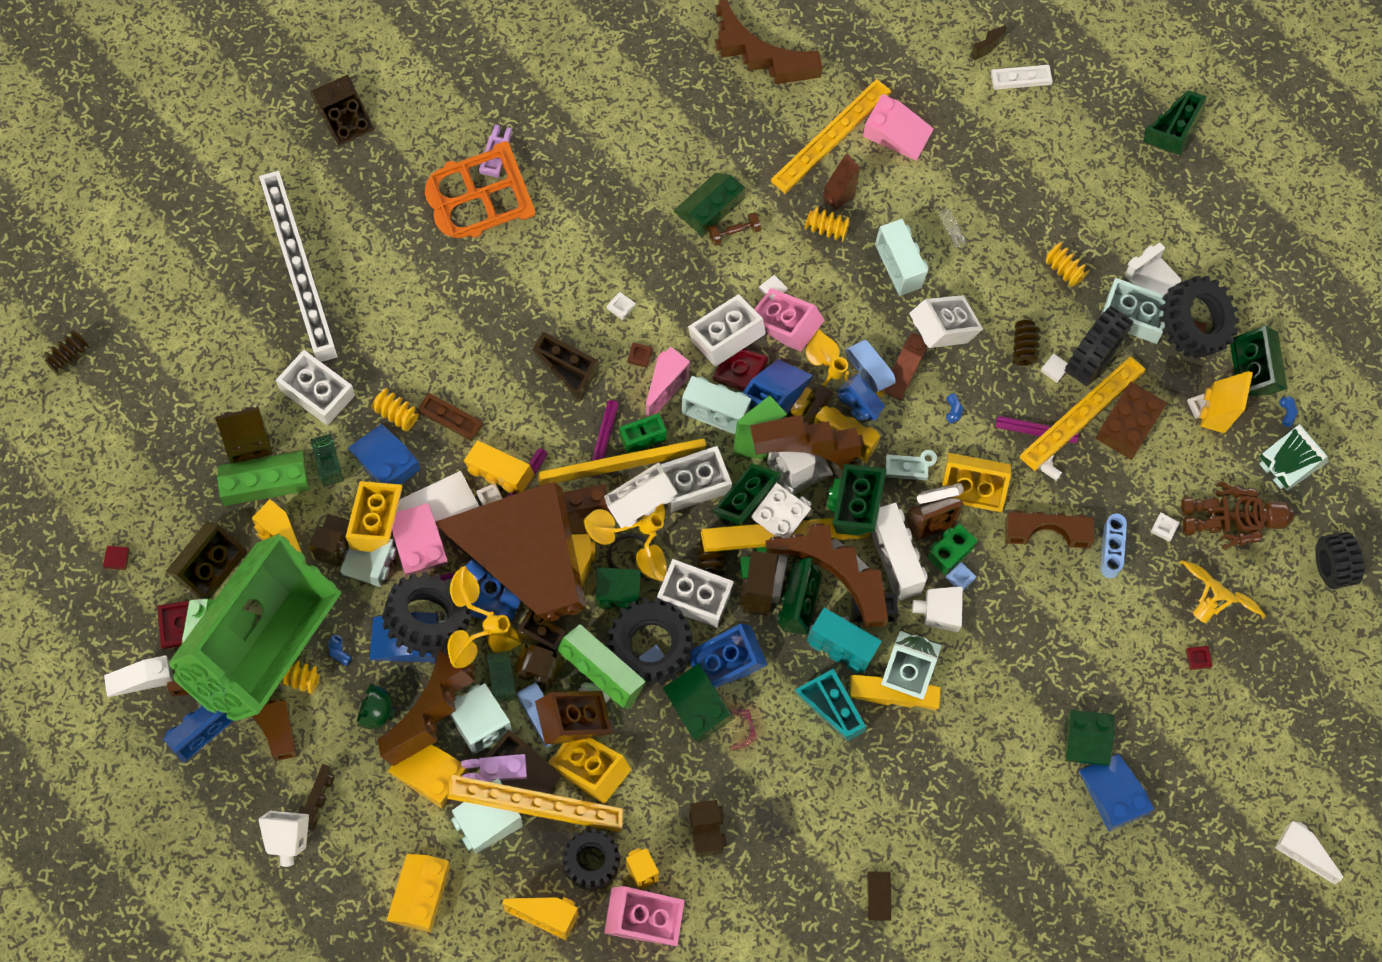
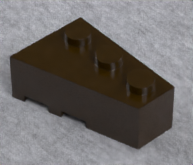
M542 332L533 348V352L540 362L580 402L600 368L598 360L545 332Z
M751 551L747 579L743 578L739 605L743 606V613L769 616L777 554Z

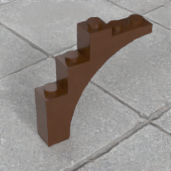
M718 0V5H715V12L721 21H719L720 31H718V39H715L716 51H720L721 58L742 55V62L747 65L748 71L768 68L770 78L773 77L775 84L821 78L823 67L819 51L802 52L786 50L760 40L737 20L728 0Z
M802 415L750 425L756 455L772 452L808 453L831 460L843 470L844 464L858 465L857 457L862 456L861 448L865 447L863 436L858 435L856 427L836 431L831 429L829 421L808 425V422L803 423Z
M823 523L813 524L811 527H808L807 536L795 534L790 538L775 536L766 540V553L801 559L812 558L815 564L829 571L841 581L853 596L861 612L865 629L887 626L888 616L881 569L866 568L859 572L855 547L850 548L844 545L833 549L830 525H824Z
M439 651L433 673L417 703L395 727L377 739L380 757L392 766H395L438 741L435 723L456 711L454 693L474 682V667L472 663L463 668H455L450 662L449 654L444 655L442 651Z
M174 679L171 682H167L168 691L172 697L190 695ZM271 700L269 704L264 705L259 714L251 717L263 730L275 761L298 757L289 706L286 700Z

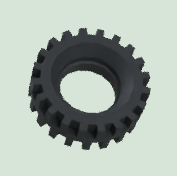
M1196 276L1177 283L1175 286L1170 287L1167 290L1169 293L1162 298L1165 304L1160 305L1159 310L1163 311V316L1159 317L1160 322L1165 324V328L1162 329L1163 334L1168 333L1170 338L1167 341L1169 344L1175 343V350L1177 352L1184 350V356L1186 357L1193 356V358L1197 359L1228 348L1227 345L1232 344L1234 341L1231 336L1238 333V329L1234 328L1235 324L1239 323V318H1235V312L1238 311V308L1233 307L1231 303L1234 298L1232 295L1228 297L1226 286H1218L1220 281L1217 279L1210 281V276L1202 278L1201 276ZM1195 298L1202 300L1207 305L1211 314L1213 326L1209 334L1201 332L1195 326L1192 319L1191 306Z
M1108 307L1082 339L1073 356L1069 359L1064 371L1086 387L1089 386L1120 347L1134 321L1114 307Z
M423 572L421 577H417L415 573L410 574L409 580L402 577L398 585L394 584L392 586L391 592H389L382 619H385L383 623L384 630L389 629L387 635L389 639H397V647L406 646L408 648L407 653L412 654L413 650L418 651L420 657H425L426 653H431L432 657H437L439 651H442L444 655L448 654L450 636L458 630L466 631L471 615H469L471 609H468L466 605L458 607L453 602L450 595L452 580L447 579L445 582L440 580V575L435 574V577L432 578L428 577V573ZM416 600H428L436 603L445 610L447 620L436 625L420 622L410 614L408 604Z
M644 598L643 603L636 604L635 601L631 602V607L627 610L623 607L620 610L621 615L618 618L614 617L612 620L613 627L612 629L609 628L608 631L609 650L644 679L648 687H652V683L657 682L660 683V686L664 685V681L669 678L672 681L677 678L676 674L679 671L683 673L686 669L687 661L690 662L692 658L693 637L687 618H684L680 609L676 610L673 608L672 603L664 604L661 603V599L657 598L655 602H649L648 598ZM648 625L662 627L668 632L672 641L667 655L655 662H644L638 659L631 649L632 637L636 631Z

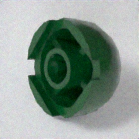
M370 683L365 692L369 696L362 700L357 726L374 730L384 726L388 719H393L396 707H392L393 699L385 688Z

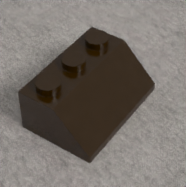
M206 521L166 572L201 599H209L246 554L247 550L219 524Z

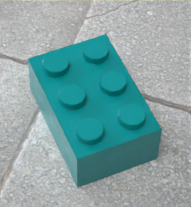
M823 608L807 638V642L810 643L809 645L813 649L826 652L832 660L836 662L841 661L848 665V669L852 672H860L862 674L866 671L882 642L826 608Z

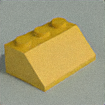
M825 405L815 416L814 424L829 421L831 429L836 431L856 427L858 435L863 436L865 446L861 448L862 456L857 458L867 463L879 444L881 435L875 429L861 425L855 418H848L841 414L838 409Z
M948 453L941 487L961 483L964 491L958 496L949 498L962 500L965 506L1002 512L1011 477V464Z
M359 482L346 533V539L351 550L373 552L389 543L402 485Z
M407 854L386 921L431 933L451 867L449 861L428 855Z

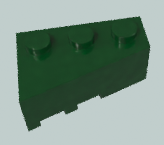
M1189 90L1186 91L1171 105L1169 110L1159 115L1152 125L1149 124L1145 128L1143 142L1181 156L1205 111L1207 97Z

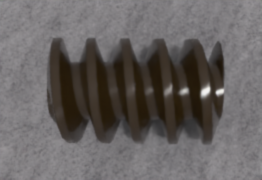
M1031 320L1017 321L1014 326L1015 337L1012 363L1018 366H1029L1039 362V358L1036 356L1040 353L1037 350L1040 347L1037 341L1040 340V335L1038 334L1041 332V329L1035 326V322Z
M74 330L70 331L72 338L66 335L63 337L65 343L57 342L58 348L50 347L52 354L44 352L45 359L43 360L57 376L60 375L58 368L67 370L65 362L73 365L71 358L74 357L79 360L78 352L85 355L84 347L90 348L83 337Z
M701 537L697 568L715 575L724 574V571L718 568L725 567V563L719 561L725 559V555L720 553L722 551L705 552Z

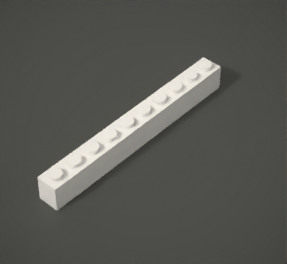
M275 171L261 175L259 178L315 358L320 362L337 358L280 172Z

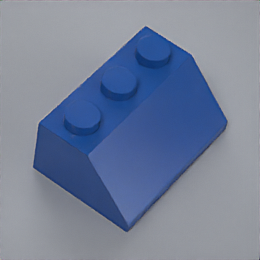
M201 705L195 712L187 714L179 726L169 729L163 740L177 757L185 763L228 727L233 720L227 718V713L220 711L213 713Z

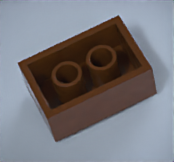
M1130 381L1095 439L1132 460L1167 402Z

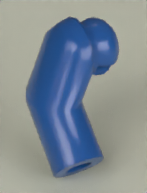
M955 393L950 394L946 398L951 406L950 413L946 414V419L951 424L955 423V421L958 422L963 414V406Z

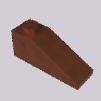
M848 153L844 155L824 188V201L835 210L855 197L860 167Z
M911 332L892 370L896 382L883 389L885 394L901 401L928 350V346L923 341L922 336Z

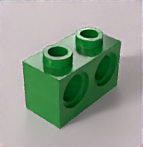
M657 413L619 427V437L626 454L665 442L667 430L660 414Z
M960 523L955 528L952 526L948 528L943 534L944 538L940 542L936 540L928 549L930 552L927 558L945 575L960 563L976 547L978 542ZM959 538L963 541V544H957L953 539ZM939 552H945L949 557L942 558L939 556Z

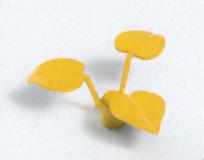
M818 329L806 345L805 353L808 361L815 366L822 364L826 367L829 366V375L822 384L826 387L831 379L838 380L843 376L846 382L849 379V372L846 371L848 369V362L846 359L839 357L840 350L838 345ZM805 388L790 409V413L793 416L802 415L809 403L806 399L812 391L810 388ZM881 390L877 393L875 392V394L881 398L885 392Z
M663 503L658 505L653 513L647 516L642 515V520L630 527L614 528L615 520L608 511L602 509L591 512L585 518L584 524L587 533L594 541L603 545H608L615 541L614 532L639 526L642 533L649 534L650 536L644 544L645 549L637 552V566L645 576L658 581H664L667 574L665 555L658 545L649 546L653 537L656 536L655 531L664 525L665 508Z
M1180 561V564H1184L1193 575L1205 583L1204 592L1199 599L1200 604L1193 611L1194 616L1200 621L1207 623L1214 614L1217 615L1233 602H1240L1249 610L1260 614L1262 619H1265L1266 615L1251 598L1239 592H1236L1234 595L1230 590L1223 587L1221 583L1213 579L1202 567L1191 562ZM1211 586V589L1214 593V597H1207V599H1205L1208 590ZM1227 600L1226 603L1216 608L1218 606L1216 601Z
M466 566L461 567L452 578L450 585L451 598L456 606L463 607L466 605L468 609L484 614L487 618L483 622L485 631L469 637L466 631L458 630L450 636L448 654L450 662L455 668H463L473 662L477 655V646L472 642L475 638L489 635V647L498 655L506 654L522 644L518 634L510 625L507 616H494V612H488L471 605V603L477 601L480 588L476 578L468 571Z

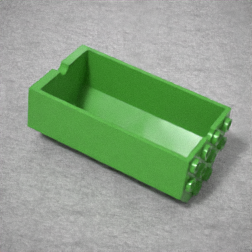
M280 534L254 545L169 661L170 667L175 669L173 677L177 684L208 711L227 713V718L233 721L260 713L341 595L336 585L326 579L317 567L313 565L308 566L305 563V556L291 546L289 541ZM254 600L261 606L262 614L245 640H242L229 626L246 602Z

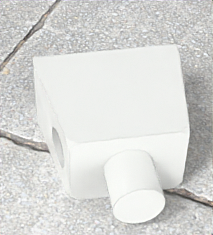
M963 587L927 590L925 601L913 600L912 613L924 614V624L927 626L959 632L962 627Z
M269 811L259 818L265 850L268 854L280 855L281 866L288 867L294 865V856L305 850L309 814Z

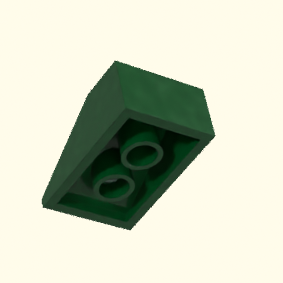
M699 663L663 687L683 724L698 743L735 719V716Z

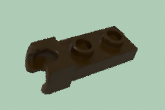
M821 384L817 388L814 387L806 399L809 403L802 413L803 423L808 422V425H810L815 420V416L820 411L819 409L827 405L832 397V391Z
M325 764L321 765L306 805H301L298 811L300 814H309L308 829L315 830L320 818L318 809L323 808L326 801L325 791L327 787L332 786L335 778L331 766Z

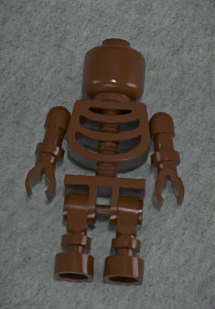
M1218 482L1216 484V487H1222L1225 490L1223 492L1217 490L1215 493L1216 496L1222 497L1221 501L1218 498H1209L1203 501L1195 499L1193 501L1192 497H1183L1181 500L1182 516H1190L1193 510L1196 512H1201V510L1207 511V514L1212 515V517L1205 521L1202 519L1195 521L1194 517H1184V536L1193 535L1195 530L1197 532H1203L1204 530L1210 531V533H1219L1223 527V534L1225 535L1221 536L1219 540L1226 539L1228 542H1231L1224 544L1222 549H1229L1237 544L1243 546L1247 542H1260L1263 537L1261 532L1264 527L1267 529H1285L1288 527L1289 522L1293 521L1294 517L1293 509H1289L1286 502L1269 501L1263 507L1262 499L1257 498L1258 491L1256 489H1243L1238 485L1232 487L1225 482ZM1233 495V498L1240 496L1233 511L1228 510V500L1224 496ZM1244 504L1243 510L1239 511V505ZM1229 520H1233L1239 532L1237 536L1228 534L1230 531Z

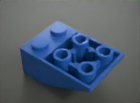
M778 359L755 376L742 393L751 398L750 410L768 396H771L788 414L813 379V375Z
M859 373L854 374L836 389L838 393L837 398L842 404H847L851 408V415L858 421L876 420L885 407L884 403Z

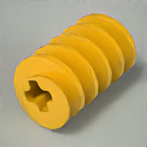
M816 207L813 211L810 210L804 229L807 230L811 226V231L814 233L819 228L820 235L827 231L828 238L834 234V239L837 241L842 236L843 242L849 228V217L843 222L842 215L839 214L834 219V212L826 216V209L820 214L819 207Z
M1060 242L1047 254L1045 263L1047 265L1052 264V270H1058V276H1063V280L1065 282L1069 281L1068 285L1074 287L1084 280L1090 270L1083 271L1086 267L1085 264L1078 267L1080 259L1072 261L1074 254L1072 253L1067 256L1066 253L1069 249L1061 250L1060 248L1063 243Z
M385 388L373 401L372 410L374 409L375 413L381 414L383 418H388L389 422H395V425L402 427L403 431H409L419 416L418 413L415 414L416 407L412 406L408 409V401L401 405L402 398L398 397L394 400L396 394L393 392L387 396L389 389Z
M297 661L294 666L290 667L281 682L286 687L291 684L293 689L300 687L302 692L308 689V693L312 695L318 686L320 673H317V666H314L309 671L308 663L303 668H300V661Z

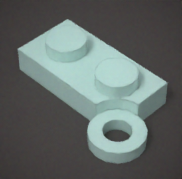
M931 450L923 451L920 457L886 455V477L927 480L928 467L935 465L937 455ZM925 456H931L932 461H926Z

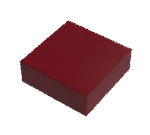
M107 545L103 567L126 570L130 553L129 547Z
M1209 646L1189 647L1186 649L1189 670L1211 669L1213 667Z

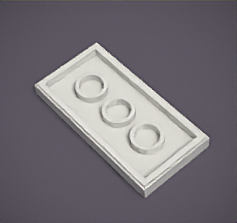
M459 471L400 499L397 512L429 503L434 521H438L477 508L479 505L462 472Z

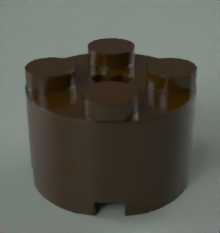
M524 643L514 667L515 673L524 680L531 681L534 678L540 685L551 688L557 682L565 658L560 655L558 659L552 657L554 652L531 644L528 647Z

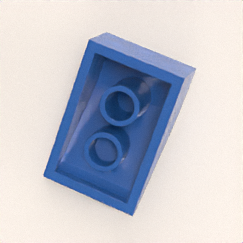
M380 424L348 447V450L375 483L401 485L420 471L418 460L383 424Z
M410 613L415 619L425 624H439L437 613ZM382 616L373 617L370 660L436 662V657H432L431 653H426L425 657H420L418 651L413 650L412 654L407 653L408 648L406 646L397 647V639H389L387 636L389 629L384 630L383 628L385 619H382Z
M742 623L691 651V666L694 667L699 663L715 688L748 676L768 665L752 626Z
M1119 754L1111 757L1110 766L1091 765L1079 770L1108 832L1148 816L1154 810L1144 788Z

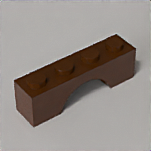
M1015 510L1008 512L1005 518V543L1026 545L1029 538L1041 530H1051L1060 534L1067 542L1068 547L1090 549L1094 543V518L1087 517V515L1066 516L1064 513L1045 515L1043 512L1029 514Z

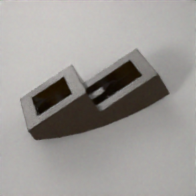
M1004 25L987 32L985 40L973 44L971 52L973 59L977 60L993 51L1004 39L1007 27Z
M867 871L868 920L891 921L890 871Z

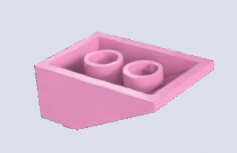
M882 94L865 124L863 137L917 161L934 128L901 102Z
M772 288L769 289L768 293L765 294L754 309L763 318L767 334L784 345L800 352L825 321L815 305ZM771 294L775 295L774 300L769 298Z
M672 347L666 352L662 351L656 359L657 363L646 402V417L657 414L689 379L690 361Z
M429 503L396 512L392 535L405 577L413 573L419 574L447 565L448 561Z
M625 886L612 887L604 934L678 946L685 900Z

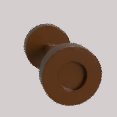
M755 212L748 214L749 223L742 225L739 223L727 227V230L721 232L718 231L715 225L708 227L713 245H721L720 236L741 232L743 228L749 226L753 233L760 232L761 225Z

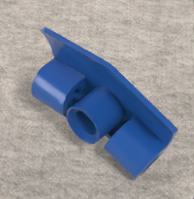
M473 558L466 567L476 578L480 594L477 601L471 603V605L488 612H494V616L505 615L508 617L511 625L521 600ZM491 582L495 584L496 592L492 594L487 593L484 589L486 583ZM474 610L470 611L471 615L481 620L487 618L484 614Z

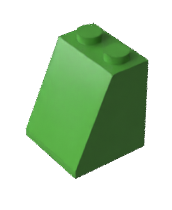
M189 600L182 643L213 603V600ZM241 609L229 628L242 640H245L256 624L257 614Z

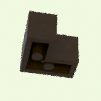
M327 514L323 527H316L309 544L316 560L340 567L341 562L345 561L348 553L346 533L350 520Z
M529 609L517 629L518 638L531 645L554 652L552 656L556 658L560 653L557 649L563 637L567 635V632L553 625V621H545L531 609Z
M717 800L690 803L689 818L696 858L723 854V847H727L725 833L720 831V825L723 824L724 820L723 807L718 806Z

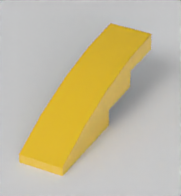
M850 676L849 697L883 705L896 704L910 708L918 706L931 710L939 709L940 687L928 685L924 699H920L881 685L883 680L881 677Z

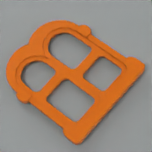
M507 141L494 145L493 150L457 163L454 161L447 162L443 168L430 175L425 186L426 200L431 208L434 209L435 223L442 233L450 237L464 238L471 236L476 238L481 236L484 230L517 218L526 220L536 215L511 147ZM500 158L507 173V178L479 189L475 188L469 169L492 159ZM457 172L461 173L467 192L454 198L443 196L439 190L442 179ZM506 187H511L517 199L518 207L511 211L497 214L491 202L490 194ZM476 198L482 199L488 214L486 220L467 227H457L452 223L450 214L454 207Z

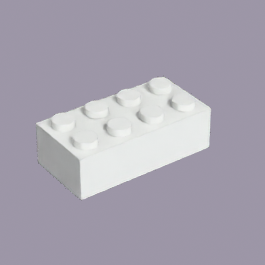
M896 503L880 507L876 530L870 533L892 591L897 593L898 602L921 595L928 576L925 568H921L918 561L920 560L918 549L916 547L913 548L911 543V531L904 525V513L902 509H898Z

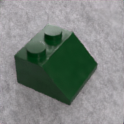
M597 567L595 605L605 610H610L613 607H621V609L624 607L627 610L631 607V602L635 601L636 604H639L641 570Z
M1070 710L1065 720V761L1110 766L1115 735L1114 714Z

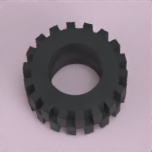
M1349 532L1322 536L1318 539L1315 551L1316 564L1325 585L1333 590L1360 584L1364 575V559L1356 538Z
M584 829L580 834L578 832L575 833L572 839L569 838L567 846L563 850L564 872H566L567 878L572 881L573 885L576 887L579 885L583 890L591 888V891H595L598 887L600 889L604 888L605 884H610L618 873L620 853L617 844L614 843V839L611 836L608 837L606 835V832L601 831L600 833L597 832V829H592V831ZM588 848L600 850L605 856L604 865L596 871L582 869L578 864V856L583 850Z

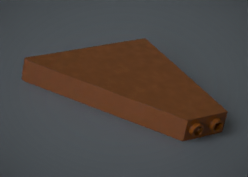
M553 481L435 521L436 526L545 621H556L560 616L566 614L574 615L579 613L581 609L587 608L563 490L556 482Z

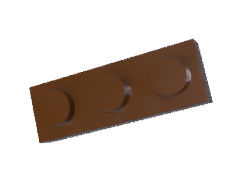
M430 393L427 394L417 409L418 413L471 442L483 426V422Z

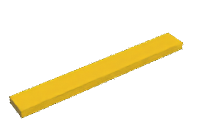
M876 79L771 179V182L785 194L789 192L874 110L881 95L889 96L891 90Z
M1130 356L1021 453L1019 458L1036 471L1123 393L1130 381L1134 383L1144 374L1146 369Z
M702 438L539 472L538 483L539 486L553 481L561 483L682 458L705 450L706 442Z
M833 518L804 520L792 534L807 536L808 527H811L813 524L823 523L824 525H830L832 541L834 538L837 540L869 538L871 535L870 532L859 536L837 534L833 526ZM760 524L701 530L705 552L765 547L766 540L775 537V535Z
M456 775L449 777L447 799L615 832L622 830L623 808Z

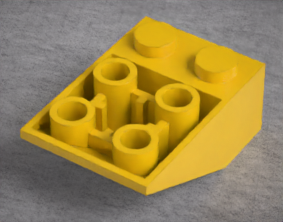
M269 499L252 517L255 524L254 529L258 532L257 536L263 541L280 534L289 541L291 546L301 552L286 512Z

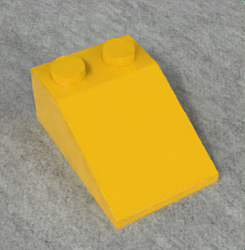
M1248 371L1216 381L1210 388H1206L1203 397L1206 403L1199 415V418L1202 419L1200 427L1225 433L1245 411L1253 372Z
M589 534L572 535L582 587L592 569L591 562L596 561L595 541H590Z
M592 738L563 743L548 761V764L558 773L603 804L607 802L632 770L623 755Z
M433 745L424 748L399 764L391 766L388 770L391 775L441 809L449 801L447 799L449 777L451 775L462 777L464 774L469 773L468 768H462L460 761Z
M565 897L562 900L559 898L504 899L502 902L505 912L564 940H567L578 918V908L575 907L576 903Z

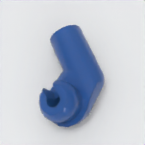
M1283 396L1279 401L1280 406L1286 409L1282 424L1286 427H1291L1298 414V410L1292 397Z
M331 636L328 641L329 656L348 666L353 657L343 652L342 638L340 636Z

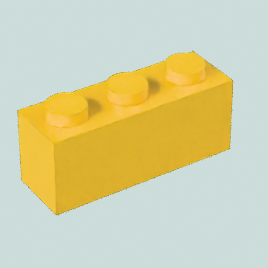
M478 440L464 459L468 468L467 471L476 477L480 475L492 485L497 483L509 493L524 492L535 475L529 464Z

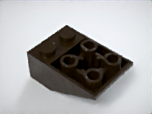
M348 74L310 92L320 115L338 146L375 130Z
M246 407L242 411L224 412L221 416L215 417L230 463L247 461L273 454L269 433L259 407Z
M508 729L485 758L525 754L527 778L501 781L502 785L548 794L562 775L527 743Z

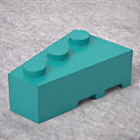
M834 669L795 689L796 695L847 742L867 731L862 718Z

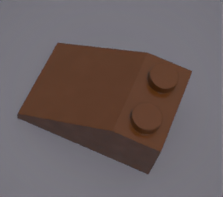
M945 498L928 502L927 505L922 507L920 505L912 507L907 513L905 520L916 542L947 530L951 526L954 527L964 503L959 499Z
M603 691L551 692L535 701L545 744L567 743L613 733Z

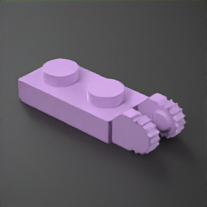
M495 125L492 135L489 136L485 152L493 150L494 145L504 141L509 143L512 128L507 127L504 138H499L500 125ZM500 158L481 163L479 172L480 174L499 178L503 163Z
M525 754L462 761V768L480 767V774L467 773L462 777L493 782L498 778L500 781L527 778Z

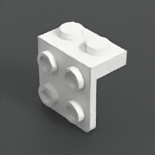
M1161 243L1154 247L1152 245L1145 249L1142 256L1139 258L1136 256L1131 259L1124 275L1132 284L1163 295L1168 293L1167 290L1170 287L1181 282L1180 277L1161 258L1165 250Z
M776 483L753 513L752 518L773 535L790 538L806 516L810 517L814 510L810 508L812 503L803 496L800 499L794 496L795 490L785 483L783 486Z

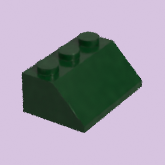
M715 172L675 208L674 213L703 237L708 233V227L718 224L744 200L746 187L732 175Z
M1265 325L1233 337L1234 341L1230 344L1235 375L1248 371L1253 372L1248 396L1271 395L1288 389L1277 331Z
M752 463L713 509L725 527L744 526L774 485L779 483L781 478L780 472Z
M844 464L833 518V526L837 534L859 536L876 530L887 473L886 468Z
M805 558L793 563L791 571L787 573L788 585L782 595V611H779L777 616V622L784 632L809 635L822 579V573L812 558Z

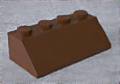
M605 484L563 492L572 535L588 534L584 520L591 512L602 509L611 514L604 498L607 495Z

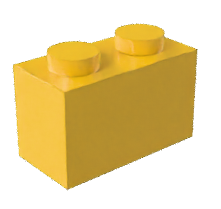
M637 848L628 854L629 857L626 858V868L636 888L642 890L658 882L659 871L648 849L641 850V848Z

